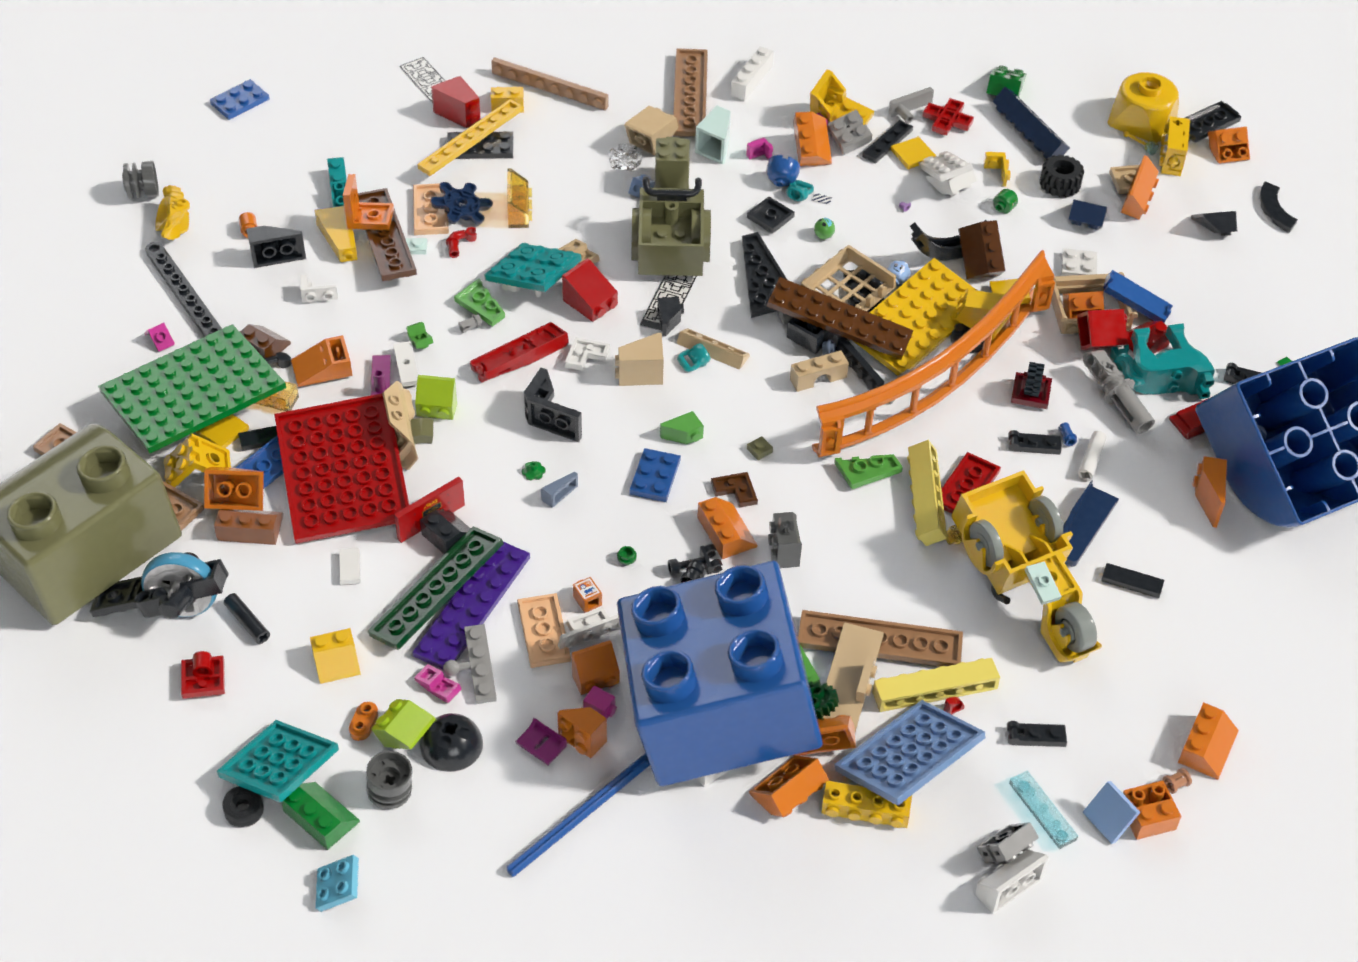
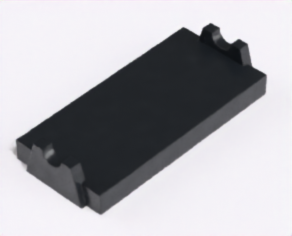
M1223 101L1185 117V119H1190L1188 142L1190 140L1194 143L1208 137V132L1222 130L1240 122L1242 116Z

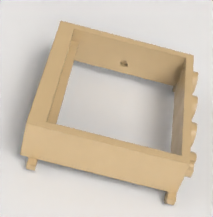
M1108 274L1054 276L1055 286L1051 302L1061 334L1079 333L1077 318L1068 319L1065 315L1059 294L1104 291L1103 287ZM1117 300L1120 309H1124V313L1127 315L1126 331L1131 330L1133 320L1138 318L1137 312H1132L1131 307Z

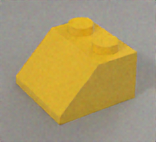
M516 86L491 87V112L511 99L522 105V112L520 113H524V88Z
M351 628L310 637L320 684L361 675Z

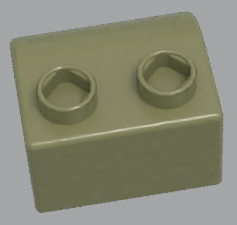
M98 424L87 425L0 483V576L52 625L61 623L182 535L159 472L115 434Z

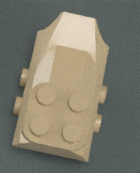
M396 381L382 394L388 422L395 430L402 468L410 470L419 459L411 428V419L414 418L415 410L410 391L404 389L402 384Z

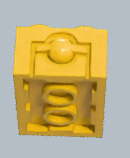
M1170 116L1169 122H1165V133L1162 135L1160 145L1163 146H1161L1159 154V166H1161L1162 174L1181 176L1188 152L1190 119Z

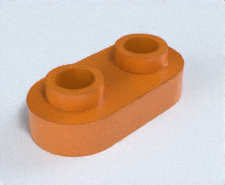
M363 702L357 707L349 725V733L352 739L363 741L370 736L371 728L375 725L378 718L376 704Z

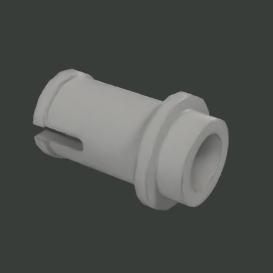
M473 314L472 317L458 322L461 332L465 333L472 328H479L482 324V319L478 314Z

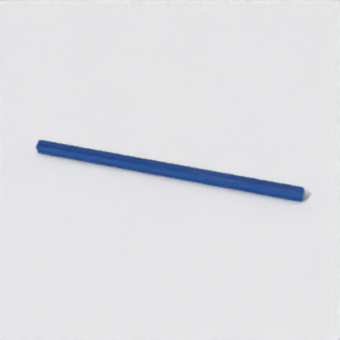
M646 753L508 864L506 867L507 872L512 877L516 876L649 767L650 763Z

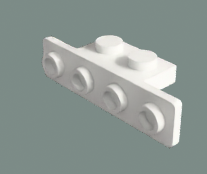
M602 606L567 619L566 625L571 632L560 636L558 647L559 649L570 648L578 642L589 641L597 635L608 634L613 629L619 628L618 614L609 617Z

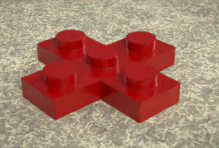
M949 98L944 107L928 103L922 117L935 121L932 126L933 132L946 136L952 127L968 131L974 122L973 116L961 113L965 103Z

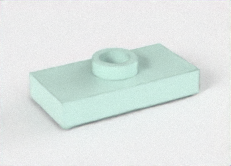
M1045 561L1026 566L1025 572L1041 605L1060 600L1062 596Z

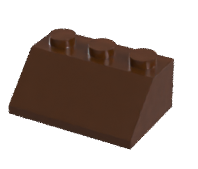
M997 220L978 222L958 229L966 280L1000 276L1006 271Z

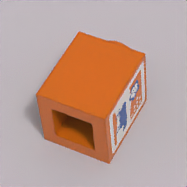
M591 577L579 580L573 584V597L584 613L602 606V592Z

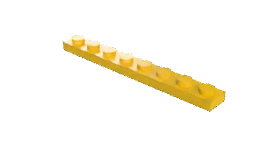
M509 99L417 164L418 169L428 176L433 175L522 112V105Z

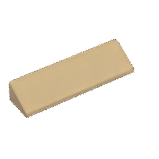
M689 328L679 332L677 344L691 349L694 345L701 343L712 359L734 368H742L750 357V354Z

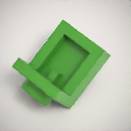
M422 321L406 327L409 341H411L416 349H425L434 343L432 336L426 332Z

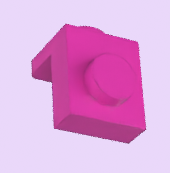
M765 138L747 143L746 156L749 160L762 155L768 160L772 157L773 146Z

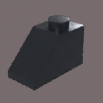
M679 296L657 298V312L662 336H667L681 322V314H684V305L680 303Z

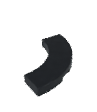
M1265 181L1259 195L1261 208L1275 225L1290 233L1297 224L1298 219L1288 214L1281 207L1278 201L1280 187Z

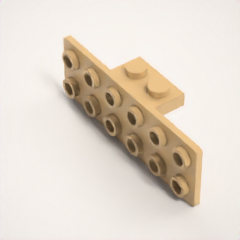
M844 623L826 681L828 686L832 685L833 689H836L839 699L838 707H835V712H830V716H823V718L828 719L835 718L838 715H851L856 732L865 698L870 696L871 678L876 676L878 666H875L882 643L883 632Z

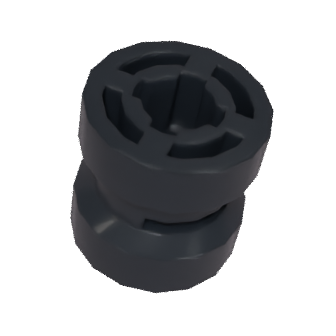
M691 562L686 568L687 572L682 574L680 582L703 578L707 573L706 569L697 562Z

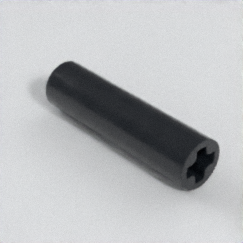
M236 593L229 594L224 599L223 604L257 644L266 642L270 637V632Z

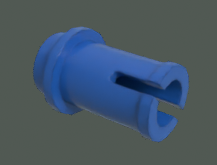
M1064 422L1060 424L1058 430L1063 437L1062 442L1067 446L1075 445L1077 436L1072 432L1069 423Z

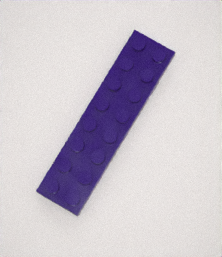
M503 542L504 544L455 593L413 650V657L443 670V666L448 660L457 661L467 647L464 627L481 625L486 621L529 561L530 553Z

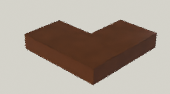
M748 472L711 478L715 497L734 494L739 508L758 504Z

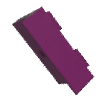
M533 718L527 730L515 741L518 746L548 766L567 747V739L536 718ZM546 737H548V739L536 750L535 748H536Z

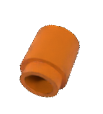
M245 212L239 216L240 231L245 237H248L246 228L258 227L256 217L251 212Z

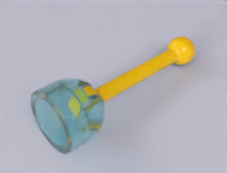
M1129 131L1123 133L1124 137H1129L1144 145L1145 151L1150 155H1154L1159 149V144L1155 141H1148L1146 143L1131 135Z

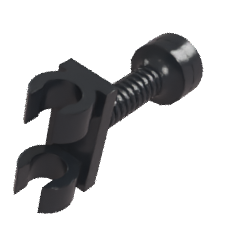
M708 544L705 547L700 546L699 558L680 562L675 558L667 561L670 575L679 574L680 570L687 568L691 562L704 565L707 574L722 571L721 566L723 564L720 559H714L711 562L709 558L716 556L715 551L717 550L714 544Z

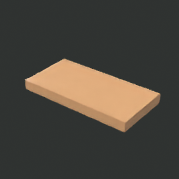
M440 183L413 185L414 235L449 234L447 213L444 209L433 208L430 202L432 197L444 196L439 188Z
M557 593L517 599L530 667L535 668L571 662L569 648L559 649L558 647L560 636L566 632Z

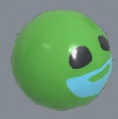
M829 218L818 219L814 225L815 235L820 239L831 238L835 233L834 222Z

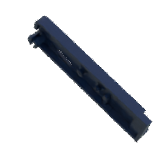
M1091 480L1063 525V534L1070 531L1073 533L1069 540L1073 549L1065 562L1066 565L1071 567L1078 564L1119 501V498L1093 487V480Z

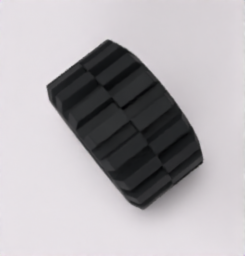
M1068 155L1048 157L1042 165L1039 182L1041 188L1052 196L1061 198L1074 196L1081 188L1084 166L1080 164L1079 160H1075L1076 158L1069 157Z

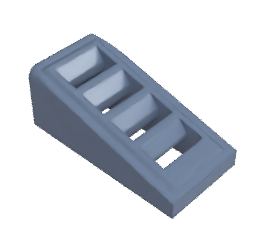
M572 472L544 486L541 489V500L553 508L578 487V473Z

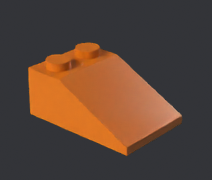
M1204 456L1202 463L1197 465L1196 474L1198 475H1194L1192 487H1195V496L1212 527L1217 528L1226 500L1227 460Z
M209 467L205 469L204 508L263 511L264 471L230 467Z

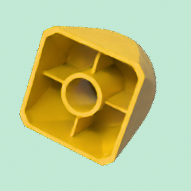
M1140 72L1126 77L1119 87L1107 121L1108 125L1122 132L1129 131L1131 135L1148 142L1159 143L1162 135L1165 133V122H1169L1170 116L1178 117L1179 92L1176 85L1168 78L1151 72Z

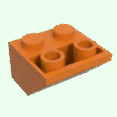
M1247 126L1208 132L1209 147L1218 163L1250 159Z
M1103 291L1063 294V308L1067 318L1075 319L1078 314L1086 311L1104 310Z
M591 707L558 711V734L567 739V744L569 743L575 747L580 754H585L592 758L607 742V718Z
M1163 780L1123 790V794L1141 812L1130 825L1136 840L1177 829L1182 816Z

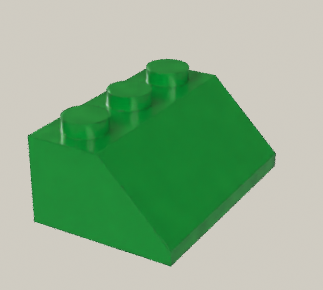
M316 782L302 783L281 802L283 812L327 850L360 823V819Z

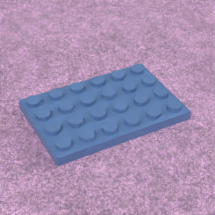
M921 700L835 763V771L890 802L899 805L986 738L985 731Z

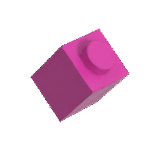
M593 686L583 700V708L591 707L608 719L616 712V696Z

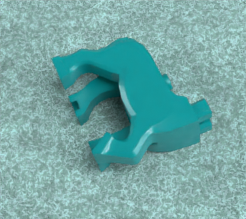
M1184 323L1168 325L1165 336L1173 349L1159 352L1156 355L1147 346L1150 327L1133 330L1131 340L1133 343L1134 360L1128 354L1129 345H1124L1123 349H1118L1117 346L1111 348L1110 358L1114 360L1113 362H1115L1117 369L1123 372L1124 379H1133L1135 382L1133 389L1136 392L1153 395L1181 391L1191 395L1197 394L1199 399L1210 397L1211 392L1209 388L1215 382L1213 378L1215 369L1201 351L1189 344L1184 334Z

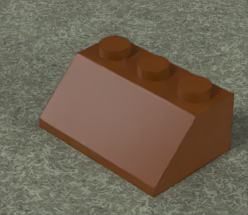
M221 509L218 511L214 524L217 540L276 545L284 513Z

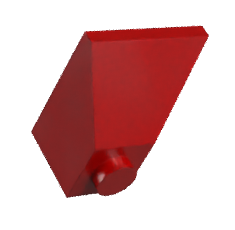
M1162 321L1143 323L1128 330L1129 349L1133 352L1131 340L1133 330L1149 327L1148 348L1153 353H1157L1169 347L1170 342L1165 336L1168 326Z

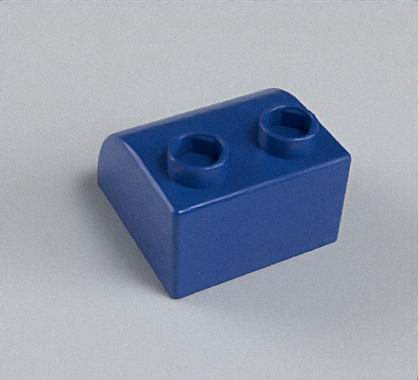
M1358 337L1242 380L1196 406V413L1216 458L1227 460L1226 480L1238 499L1260 519L1280 527H1297L1358 502ZM1257 425L1265 428L1267 433L1265 440H1263Z

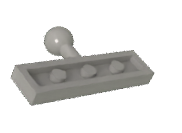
M485 624L464 627L469 661L458 663L455 660H448L444 664L443 670L446 675L455 676L459 671L471 669L476 704L495 702L497 697Z

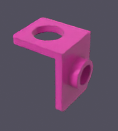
M165 323L150 328L144 333L145 335H150L159 352L175 344Z

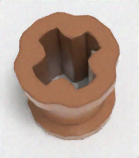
M1185 768L1178 769L1177 773L1171 776L1166 775L1163 777V781L1171 794L1176 793L1183 786L1188 787L1192 784V778Z

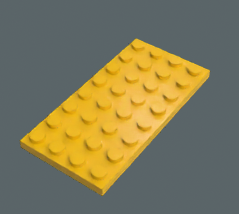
M933 258L870 312L914 330L902 360L857 342L855 343L897 376L907 369L911 371L952 334L956 324H962L956 320L957 312L955 310L958 306L957 301L961 294H966L968 289H976L937 259Z

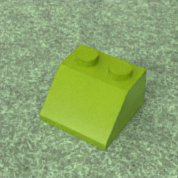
M418 375L415 399L416 416L453 420L457 407L455 378Z
M396 699L390 703L386 712L376 720V724L371 730L384 747L411 750L436 718L410 700Z

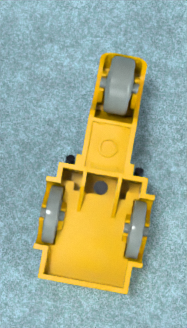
M1022 470L961 494L951 518L962 534L963 544L971 562L978 571L987 575L992 583L991 592L994 598L1006 605L1009 604L1011 599L1002 593L1028 582L1031 584L1025 572L1026 566L1045 561L1062 596L1060 600L1043 604L1040 632L1059 662L1073 661V663L1087 658L1090 653L1101 649L1102 644L1097 641L1095 622L1089 611L1082 605L1083 594L1081 588L1065 564L1067 557L1073 549L1069 542L1073 533L1070 531L1063 534V523L1057 507L1049 498L1041 496L1044 490L1043 486L1035 488L1026 472Z

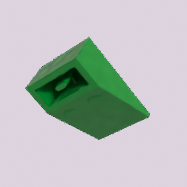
M999 65L990 74L986 93L997 96L1004 87H1007L1019 97L1027 73H1023L1024 70L1014 69L1013 71L1009 70L1007 66Z

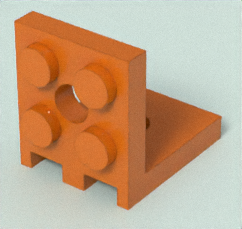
M348 174L343 192L347 229L389 230L394 212V203L359 202L356 175Z

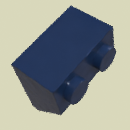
M1074 199L1069 220L1072 221L1071 224L1081 226L1082 224H1087L1088 228L1098 230V228L1103 227L1108 209L1106 206Z

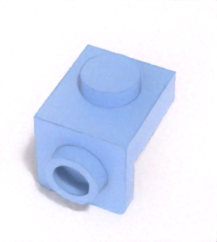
M641 174V176L633 177L629 194L640 198V188H643V177L648 175ZM648 176L650 179L649 185L651 188H654L655 181L651 180V177Z

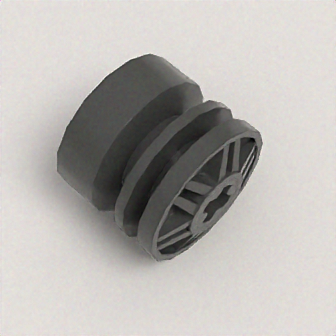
M153 160L141 162V170H138L135 162L132 163V171H130L128 163L123 164L122 180L128 199H134V191L137 198H141V190H144L147 197L159 196L157 173Z
M385 751L371 758L366 769V792L369 800L382 809L398 808L408 801L412 792V766L405 755L396 751Z

